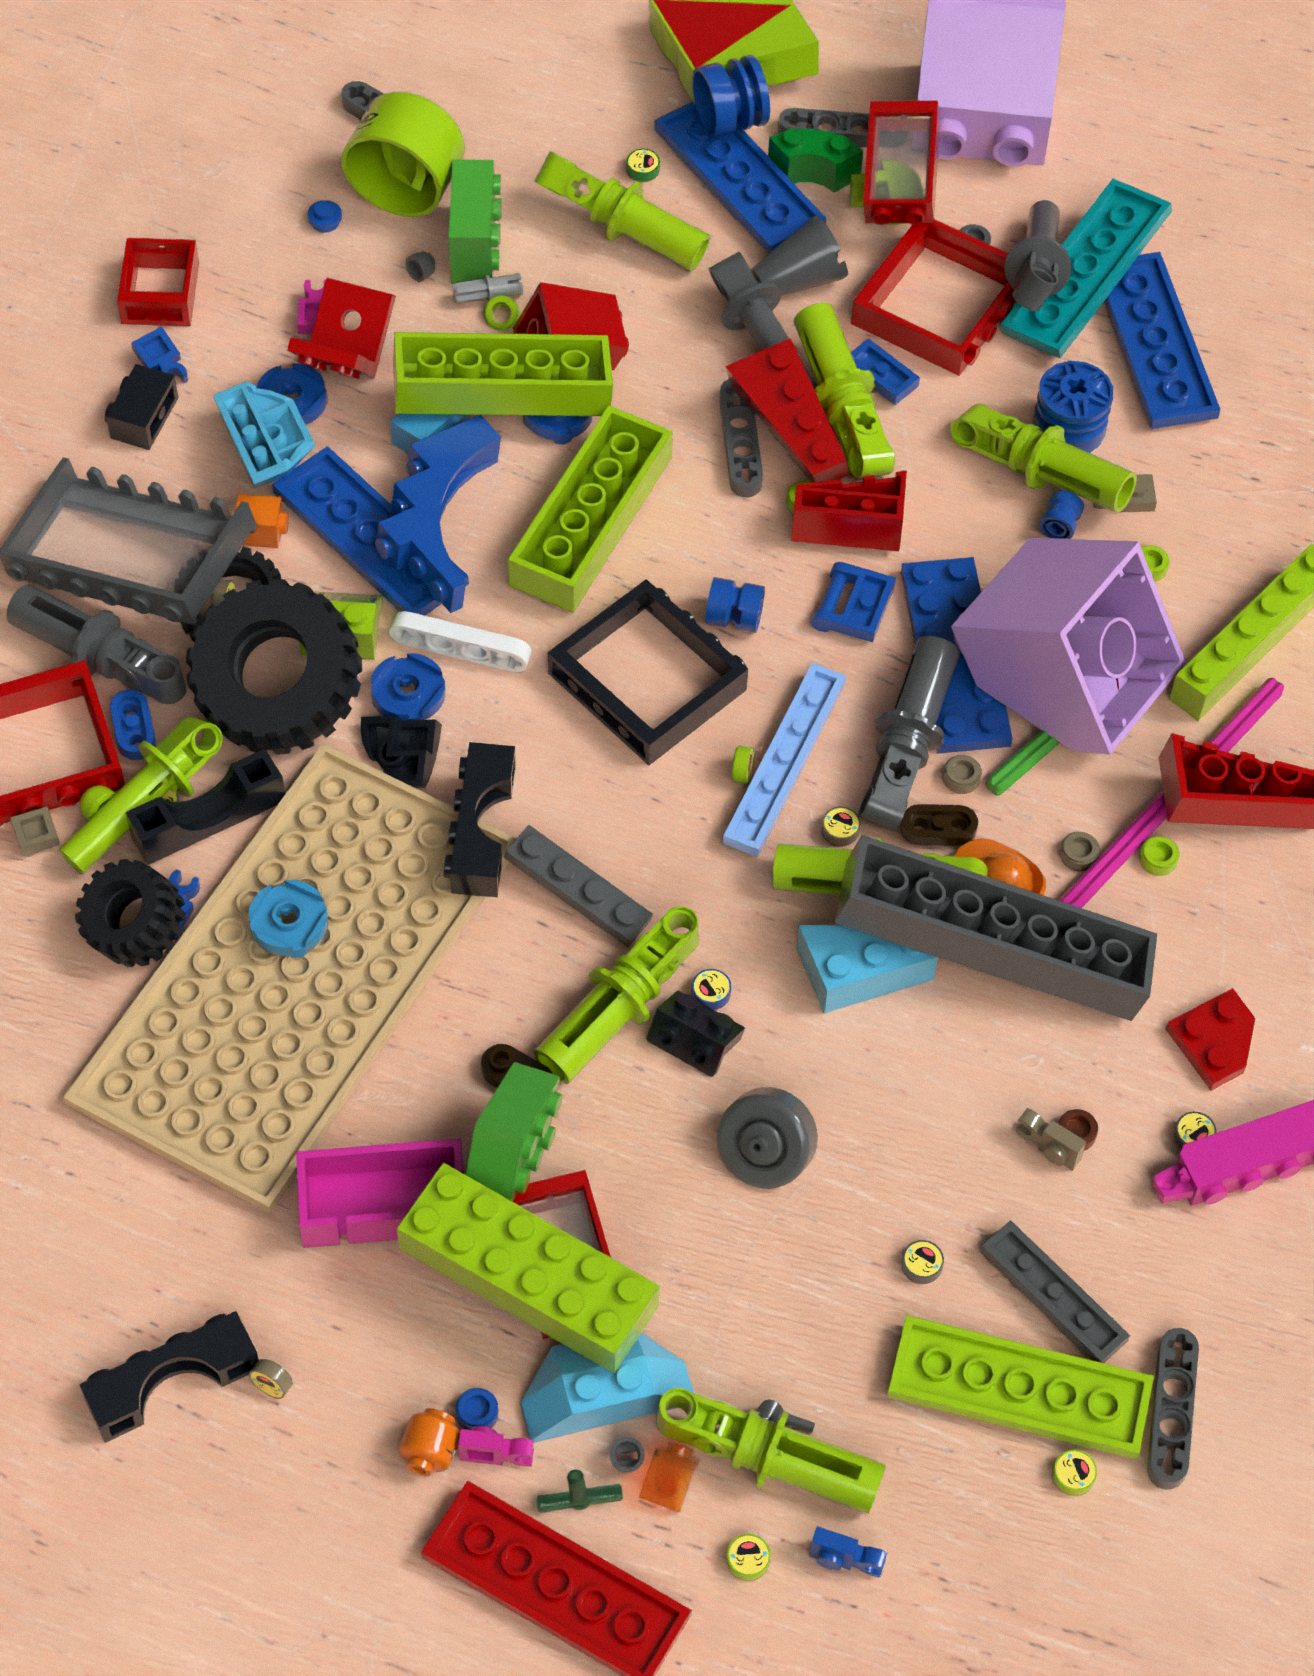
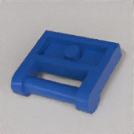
M836 562L831 569V581L819 610L814 612L810 623L818 631L828 632L832 630L874 642L895 588L896 578L848 563ZM849 582L854 583L855 585L843 615L834 613L844 585Z

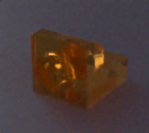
M669 1441L667 1447L663 1445L656 1447L639 1498L680 1512L694 1471L698 1468L700 1459L691 1456L693 1449L673 1441Z

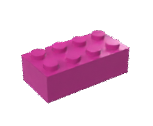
M462 1139L297 1151L299 1228L303 1248L340 1245V1237H348L349 1244L398 1240V1226L441 1165L445 1163L464 1174Z

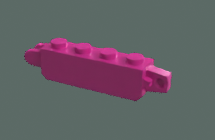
M1314 1100L1184 1144L1177 1163L1153 1177L1152 1185L1161 1203L1188 1199L1191 1206L1202 1202L1210 1205L1221 1201L1228 1193L1239 1189L1243 1192L1254 1190L1261 1186L1265 1180L1277 1176L1279 1179H1286L1298 1173L1301 1168L1314 1164Z

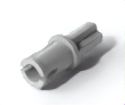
M520 273L492 278L489 275H484V279L455 283L453 285V296L456 303L459 304L486 299L489 301L499 295H523V284L519 282L521 280Z

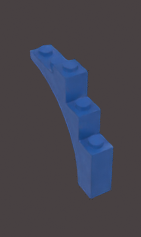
M481 415L410 444L407 471L410 477L394 483L393 500L391 501L394 516L378 522L377 539L375 541L376 550L382 559L387 560L396 571L409 566L412 574L423 581L430 589L433 598L437 602H441L450 613L463 608L466 582L452 564L443 544L440 521L447 504L459 488L477 473L497 463L501 436Z

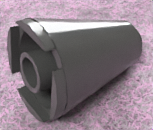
M818 215L809 218L751 269L758 284L767 282L776 284L781 291V296L839 281L848 276L846 262L839 263L837 260L838 252L841 251L839 245L826 223L822 219L818 221Z

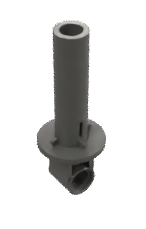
M1041 200L1032 205L1029 212L1026 238L1016 243L1010 249L1005 260V276L1010 286L1014 289V299L1022 307L1031 311H1039L1048 297L1061 291L1067 284L1071 274L1070 257L1065 248L1057 242L1060 211L1056 204L1048 200Z
M740 252L708 268L718 290L728 301L721 314V322L725 328L739 330L746 327L760 351L789 339L772 312L781 299L779 287L769 282L758 284ZM800 357L810 382L815 389L818 384Z

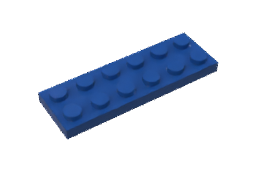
M693 101L654 120V130L768 254L809 218L818 215V221L822 219L826 223V217L754 140L740 128L738 123L733 133L713 138L709 137L703 130Z
M1161 252L1141 254L1117 283L1104 303L1151 429L1218 419L1221 410Z
M328 446L297 466L289 475L278 479L272 484L273 493L277 497H281L283 503L398 611L412 612L425 616L442 604L433 598L430 589L423 581L412 574L409 566L396 571L387 560L380 557L375 546L378 522L394 516L391 504ZM451 560L467 586L469 584L468 575Z
M974 557L902 563L901 576L915 646L918 639L923 636L943 638L955 645L951 626L981 593ZM960 653L936 725L944 732L943 738L945 739L943 746L940 749H936L937 754L1011 747L1013 738L1006 706L977 687L964 655Z

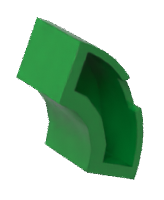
M791 128L769 137V158L794 184L813 182L823 185L835 193L850 185L851 175L861 174L863 150L844 135L818 129Z

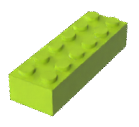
M394 332L393 378L395 414L602 416L608 405L611 406L613 377L608 335Z
M608 405L509 557V586L574 613L672 459L673 431Z
M445 1163L441 1165L397 1228L399 1249L614 1374L659 1306L660 1285Z

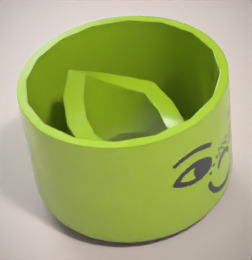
M390 92L380 95L368 106L342 152L341 164L351 186L369 203L398 216L419 217L431 213L438 206L452 180L453 159H463L465 142L455 120L439 105L414 93Z

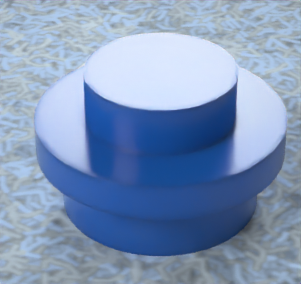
M318 201L308 209V220L313 228L319 232L327 233L335 230L342 219L341 208L332 201Z

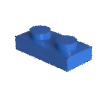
M869 338L851 352L857 368L864 371L869 370L873 373L875 377L874 390L894 405L919 386L920 377Z

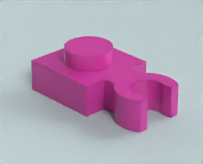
M308 279L304 282L305 298H299L298 334H312L324 289L323 286L320 290H313Z
M476 1426L471 1430L461 1429L458 1444L460 1461L501 1466L503 1461L518 1466L529 1467L532 1466L534 1440L526 1438L504 1439V1434L497 1433L494 1429L484 1426Z

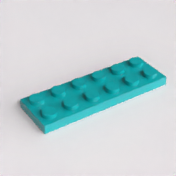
M1113 178L1062 244L1071 261V274L1065 287L1057 294L1048 297L1039 311L1028 310L1017 303L1001 323L1002 333L1061 359L1171 214V202Z

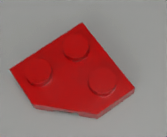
M1232 988L1169 1021L1166 1031L1212 1091L1244 1074L1256 1018Z

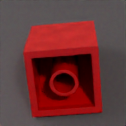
M540 282L513 327L514 334L608 335L612 371L615 370L622 357L626 356L629 349V340L625 336L622 323V312L619 310L616 295Z

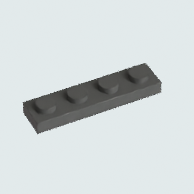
M530 825L524 829L505 852L504 858L627 947L633 943L652 919L653 913Z
M1011 1220L981 1246L980 1253L1090 1360L1105 1363L1128 1342L1130 1334Z

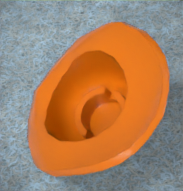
M974 839L959 847L954 857L978 858L987 866V877L1044 895L1046 879L1040 869L1027 857L1008 846L990 839Z

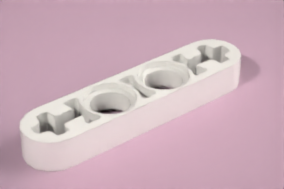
M401 611L396 613L389 629L392 639L402 645L518 673L526 670L532 654L531 647L520 639L412 612Z

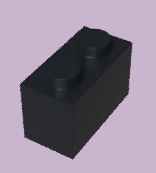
M135 364L129 377L125 376L123 378L116 400L107 406L105 422L108 423L110 438L150 450L179 398L175 375Z

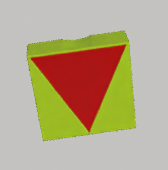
M649 0L650 31L664 55L676 67L679 80L694 105L693 71L696 67L717 62L726 69V63L729 59L740 60L742 56L753 55L763 70L767 86L819 74V41L792 0Z

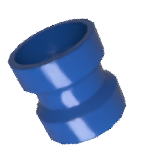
M1059 490L1052 493L1047 503V511L1043 513L1039 523L1041 532L1049 538L1071 539L1076 530V521L1081 518L1084 510V503L1081 498L1069 491Z

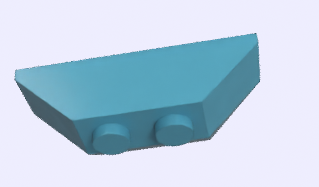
M243 382L213 395L254 489L289 475L315 447L314 441L292 398L270 390L256 388L254 384L249 382Z
M641 1333L615 1374L564 1344L552 1346L521 1400V1406L529 1437L535 1443L657 1413L661 1397L665 1392L673 1388H683L692 1393L694 1392L685 1362ZM671 1407V1408H669V1409H667V1410L675 1409V1408H678V1407Z

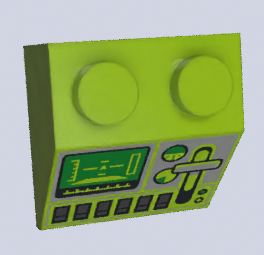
M313 591L316 594L324 595L330 600L346 620L359 645L357 652L362 659L375 660L383 600L382 595ZM299 642L301 655H307L304 646Z

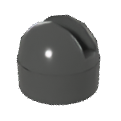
M425 251L416 252L406 259L407 271L417 282L429 278L435 271L436 262L430 253Z
M631 1437L617 1440L610 1451V1461L613 1467L622 1473H632L638 1470L645 1457L644 1448L641 1443ZM637 1452L638 1459L617 1462L616 1454Z

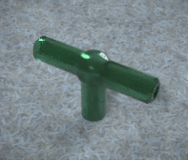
M574 1469L567 1474L569 1491L539 1495L536 1498L537 1510L540 1513L570 1508L584 1510L590 1505L622 1501V1485L613 1484L586 1488L583 1473L578 1469Z

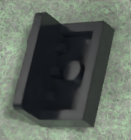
M677 990L657 1008L646 1039L658 1048L713 1077L718 1072L724 1055L741 1040L745 1027L734 1022L730 1016L716 1012L700 1003L694 996Z

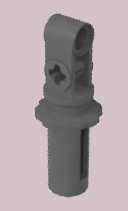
M30 584L20 587L12 596L7 608L8 622L73 656L71 664L86 660L91 676L98 671L101 676L107 679L115 678L125 686L136 689L162 704L177 703L185 696L187 688L179 661L175 657L154 648L148 642L136 639L134 634L125 628H120V619L113 612L101 610L97 615L91 616Z
M935 636L920 637L915 646L894 710L880 712L875 721L877 723V730L883 735L878 740L876 751L880 758L869 789L860 806L858 817L893 832L896 831L905 814L908 804L907 799L917 770L926 766L929 759L928 751L940 749L945 741L943 738L944 732L936 725L960 657V650L953 643Z

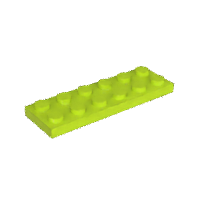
M906 1315L887 1398L1137 1460L1140 1453L1154 1376Z

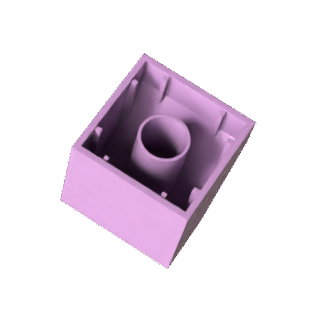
M928 0L917 101L938 100L940 115L939 159L950 160L966 157L995 160L1003 165L1013 167L1024 164L1044 166L1053 114L1066 0ZM913 132L911 152L928 154L929 132Z
M1029 538L951 626L955 645L960 650V653L964 655L977 687L1042 731H1046L1048 735L1054 737L1074 752L1110 755L1186 663L1139 541ZM1116 678H1118L1120 691H1118Z

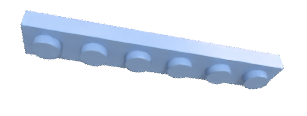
M814 663L810 665L723 835L724 845L758 858L845 686L846 675Z

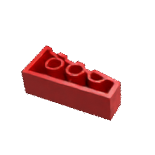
M791 338L725 366L730 383L740 392L754 413L766 424L771 434L787 450L789 456L810 482L837 480L849 476L845 456Z
M1171 733L1158 757L1168 822L1314 829V770L1277 760L1274 764L1263 762L1255 758V754L1241 751L1237 755L1218 750V745L1203 741L1201 745L1185 741V736Z

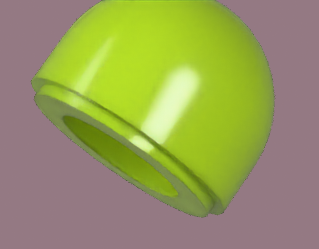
M495 296L486 304L484 311L486 322L496 330L510 329L520 317V308L516 301L508 296ZM499 307H509L511 310V316L505 323H498L494 319V311Z
M101 785L87 789L80 799V810L83 816L89 820L116 793L110 788Z

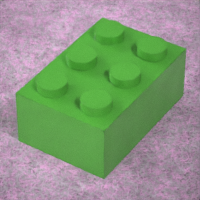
M453 159L449 218L451 284L484 279V275H489L492 278L493 270H499L500 251L494 250V247H498L501 242V224H495V221H500L502 217V198H495V195H501V174H494V160Z
M516 1062L512 1064L475 1123L466 1176L512 1202L518 1192L525 1193L530 1181L531 1171L537 1172L544 1150H550L555 1137L556 1127L550 1125L552 1117L557 1116L562 1102L563 1094L557 1093L560 1076Z

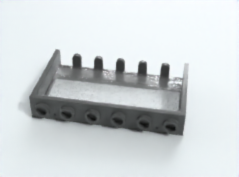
M63 457L0 548V559L6 573L17 581L25 580L40 584L47 589L56 588L71 592L81 598L86 596L101 600L111 606L120 605L131 608L141 614L150 613L165 617L172 622L180 621L195 625L197 623V615L246 538L257 529V524L249 504L241 501L234 514L230 516L226 503L218 497H214L209 505L212 511L199 508L194 494L189 490L184 489L178 496L180 503L169 501L164 488L157 482H151L147 489L149 495L140 494L137 492L133 480L125 474H121L117 480L119 488L108 486L102 472L96 467H90L86 473L89 481L77 478L69 458Z

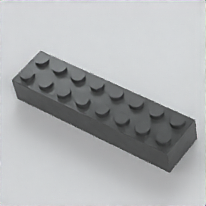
M861 835L846 861L834 922L836 924L1129 1021L1134 1019L1151 995L1157 933Z

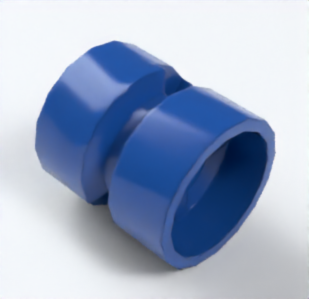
M714 577L707 602L705 623L721 627H727L729 623H734L737 630L757 633L763 609L765 586L744 583L741 587H737L734 580Z

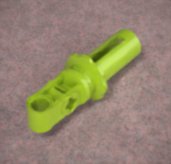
M549 151L534 182L590 210L591 221L597 224L601 222L608 226L606 232L608 240L614 242L616 238L626 234L691 272L699 265L710 244V234L691 226L644 200L643 184L636 181L629 188H625L620 185L619 180L612 177L605 183L576 167L577 165ZM581 184L587 185L591 189L588 195L583 194L579 190Z
M817 303L802 309L795 316L793 322L818 383V386L814 389L823 410L827 411L826 415L829 423L835 428L838 441L847 458L850 473L854 478H863V476L867 475L881 476L891 474L895 465L894 452L887 441L880 419L876 414V404L873 396L869 394L875 387L873 373L869 370L864 371L857 368L831 304Z
M983 404L973 405L951 424V436L958 445L987 456L992 461L1003 463L1014 472L1026 473V485L1033 490L1042 488L1048 482L1116 513L1121 512L1126 507L1133 495L1137 481L1135 472L1066 443V438L1064 437L1065 430L1058 425L1050 426L1045 432H1042L1036 425H1027L1012 416L999 413Z
M875 838L876 840L883 842L882 838ZM778 843L773 866L774 889L840 895L846 861L853 849ZM933 853L921 854L984 876L988 874L985 863L975 857L941 856Z
M685 906L671 908L648 933L644 934L635 943L627 955L621 954L615 959L614 966L610 971L597 966L589 973L594 988L533 1051L534 1057L538 1062L548 1067L554 1075L560 1076L559 1082L568 1085L629 1020L638 1025L647 1022L650 1014L645 1004L649 1000H654L660 994V985L671 978L679 965L699 944V926L696 913ZM677 928L689 929V931L685 934H676L672 932Z
M683 1388L670 1389L661 1397L656 1415V1425L664 1436L696 1447L706 1454L728 1459L731 1461V1467L740 1469V1467H746L748 1470H753V1472H756V1488L762 1489L766 1477L769 1476L771 1480L775 1478L869 1514L886 1464L791 1429V1426L789 1428L785 1427L789 1412L784 1410L776 1421H769L767 1418H761L758 1411L751 1409L748 1414L732 1405L705 1398ZM671 1407H678L683 1409L688 1417L683 1420H674L668 1416L666 1410ZM720 1424L718 1433H714L716 1425Z

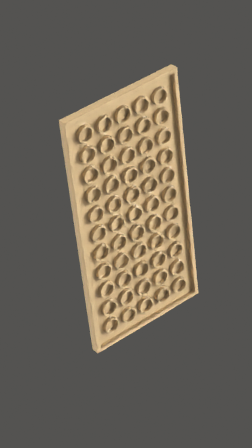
M322 743L63 1097L65 1105L271 1214L297 1176L296 1152L309 1151L316 1148L486 898L485 896L452 894L450 878H444L446 854L453 855L454 845H449L451 821L458 822L459 812H454L453 806ZM479 820L478 826L481 831L490 839L502 844V874L509 864V861L504 858L505 852L517 838ZM285 880H299L312 885L322 895L327 907L328 928L323 939L314 948L309 949V952L304 957L295 959L289 955L282 956L270 953L253 939L250 929L249 907L253 898L263 888L272 885V888L284 885ZM291 912L288 916L282 914L279 916L284 924L296 921L295 912Z

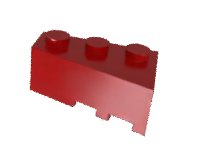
M907 470L897 471L895 477L875 480L874 475L863 476L861 482L842 484L841 479L796 485L791 541L899 551L904 516Z

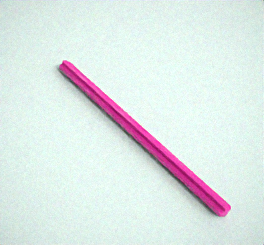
M1268 678L1208 742L1218 745V750L1229 752L1282 696L1283 684L1275 678ZM1163 790L1058 901L1082 908L1167 818Z

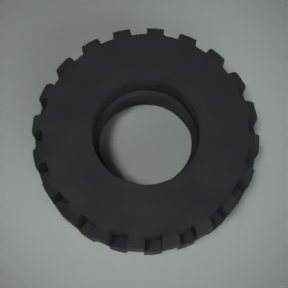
M272 579L269 585H263L260 580L246 583L247 589L239 592L235 589L228 591L223 595L224 601L217 607L212 604L205 611L206 620L202 626L196 625L191 635V638L195 641L194 647L187 649L186 663L191 668V672L186 675L189 689L194 693L195 697L193 700L196 706L210 723L219 727L222 734L229 741L238 746L244 745L252 752L266 749L272 750L276 755L289 754L291 747L299 746L302 750L314 746L313 740L322 734L327 738L336 730L333 726L340 717L344 720L347 718L352 710L348 704L351 697H358L361 683L358 681L357 675L362 672V658L357 652L359 645L354 633L331 601L322 594L314 593L305 584L297 582L294 586H291L285 579ZM277 637L294 638L302 643L307 652L306 667L299 681L290 690L274 697H257L246 690L242 676L244 665L248 656L258 645Z

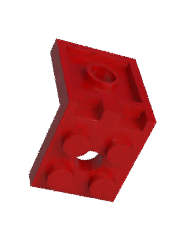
M326 278L310 342L290 337L287 351L297 355L296 362L306 364L305 366L326 371L329 365L331 366L330 371L337 372L345 377L359 380L360 375L363 374L375 378L396 296ZM356 311L361 316V323L357 329L349 331L344 325V319L348 313Z

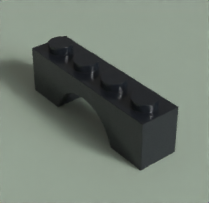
M469 742L467 757H460L459 779L464 780L463 789H456L454 796V812H459L458 822L451 821L449 845H454L453 855L446 854L444 863V878H450L452 894L498 898L502 871V844L487 837L479 828L478 821L491 806L512 799L516 771L515 746Z
M263 749L232 763L225 777L214 788L197 798L182 802H172L160 796L125 812L130 835L146 864L149 865L277 806L285 795L283 777L267 750Z
M234 1311L228 1315L218 1314L206 1321L203 1327L190 1333H177L170 1337L164 1345L154 1350L139 1351L131 1355L126 1363L111 1370H98L91 1374L87 1381L79 1385L91 1415L106 1443L144 1425V1411L147 1400L153 1390L166 1379L179 1374L196 1373L207 1376L221 1387H224L249 1375V1372L259 1358L237 1311Z

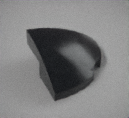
M397 716L361 717V736L369 758L372 761L378 762L383 769V773L414 788H426L436 761L442 724L436 719L401 721Z

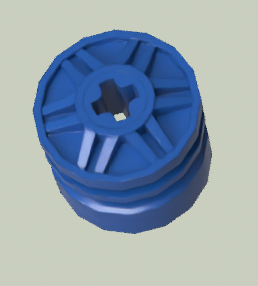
M753 55L742 56L740 60L729 59L726 63V69L717 62L694 69L692 88L695 107L703 130L709 137L713 138L733 133L737 123L741 129L747 130L753 125L760 127L769 122L770 98L763 70Z
M1067 361L1054 365L1044 373L1040 380L1033 425L1038 426L1042 432H1045L1050 426L1058 425L1065 430L1064 437L1066 438V443L1091 453L1100 446L1106 434L1108 416L1113 402V385L1109 377L1098 367L1086 362Z

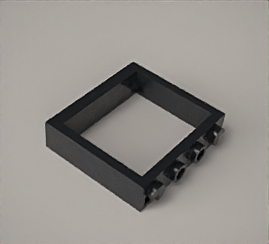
M647 579L548 652V674L648 765L655 762L747 690L748 668L745 662L738 655H732L727 651L713 633H707L696 623L694 617L687 610H681L671 601L668 594L662 588H656ZM644 609L650 612L722 676L654 729L649 727L577 661Z

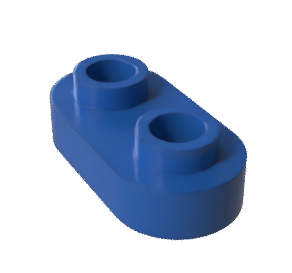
M124 690L116 694L110 703L117 744L120 753L124 757L131 760H141L144 757L141 755L138 745L132 744L146 741L156 747V738L148 701L144 694L139 691ZM128 712H136L135 714L126 715Z

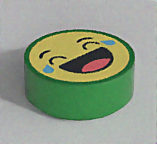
M649 149L634 150L627 157V173L636 181H651L660 172V158L654 151Z

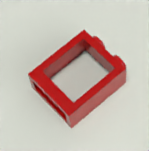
M126 239L117 298L121 324L191 326L199 269L196 240ZM138 268L186 269L182 293L135 291Z

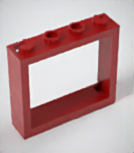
M934 219V223L912 224L854 299L851 324L960 376L967 365L972 366L975 363L983 343H989L997 330V324L1001 319L1004 320L1013 309L1015 301L1013 297L1014 289L1008 283L1004 270L1008 253ZM925 248L1005 285L960 346L880 308Z
M86 660L0 684V719L84 696L106 765L1 795L0 826L10 822L11 817L48 806L49 810L62 806H73L80 801L83 793L93 786H106L115 792L125 785L122 768Z

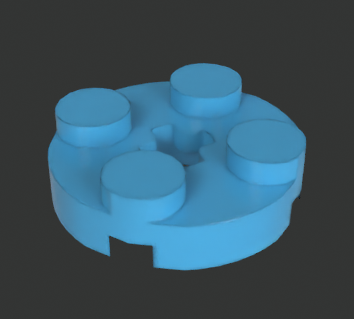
M285 880L284 885H278L273 888L272 885H269L256 894L249 907L250 929L253 939L263 949L273 954L289 955L295 959L302 958L309 952V949L314 948L323 939L328 928L327 907L322 895L315 887L303 881ZM291 912L296 913V921L290 924L282 923V919L279 917L281 914L288 916Z

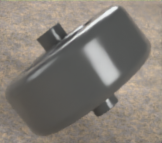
M760 1087L742 1094L724 1111L717 1127L716 1140L723 1163L736 1178L753 1187L772 1189L789 1184L807 1168L817 1149L818 1134L811 1112L800 1099L779 1088Z

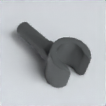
M769 1399L763 1401L757 1411L760 1412L759 1416L761 1418L776 1421L783 1412V1408L775 1400ZM791 1414L788 1415L786 1421L787 1425L810 1433L813 1432L815 1426L814 1422Z

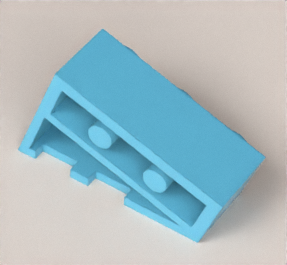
M799 925L796 949L824 1013L934 980L938 960L936 956L842 925Z

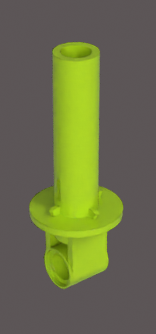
M187 717L156 747L146 741H142L138 745V749L147 761V764L58 849L61 856L76 871L84 874L129 830L125 812L160 796L163 797L169 790L174 793L179 792L185 797H190L194 793V789L188 779L215 755L222 746L223 735L219 727L197 717ZM200 730H203V737L198 744H195V737Z

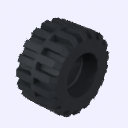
M121 859L118 866L113 862L104 865L105 871L101 873L96 870L91 875L93 881L89 885L87 883L83 885L81 889L85 892L83 898H77L76 907L80 909V912L75 914L76 923L81 925L78 929L81 937L87 940L86 943L115 963H122L126 967H134L135 963L141 967L149 965L150 958L158 961L164 957L162 953L164 949L171 950L175 946V943L172 942L175 935L181 936L183 931L179 923L180 921H185L186 912L180 909L185 903L183 897L178 894L179 889L166 877L142 861L134 860L132 863L128 859ZM142 898V905L138 916L128 926L120 929V918L125 908L131 902Z

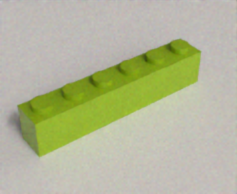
M1312 543L1176 674L1170 701L1199 721L1314 608V545Z

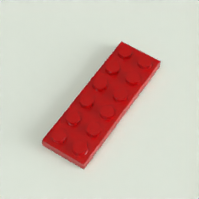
M468 1480L421 1551V1558L621 1676H656L692 1614V1610Z

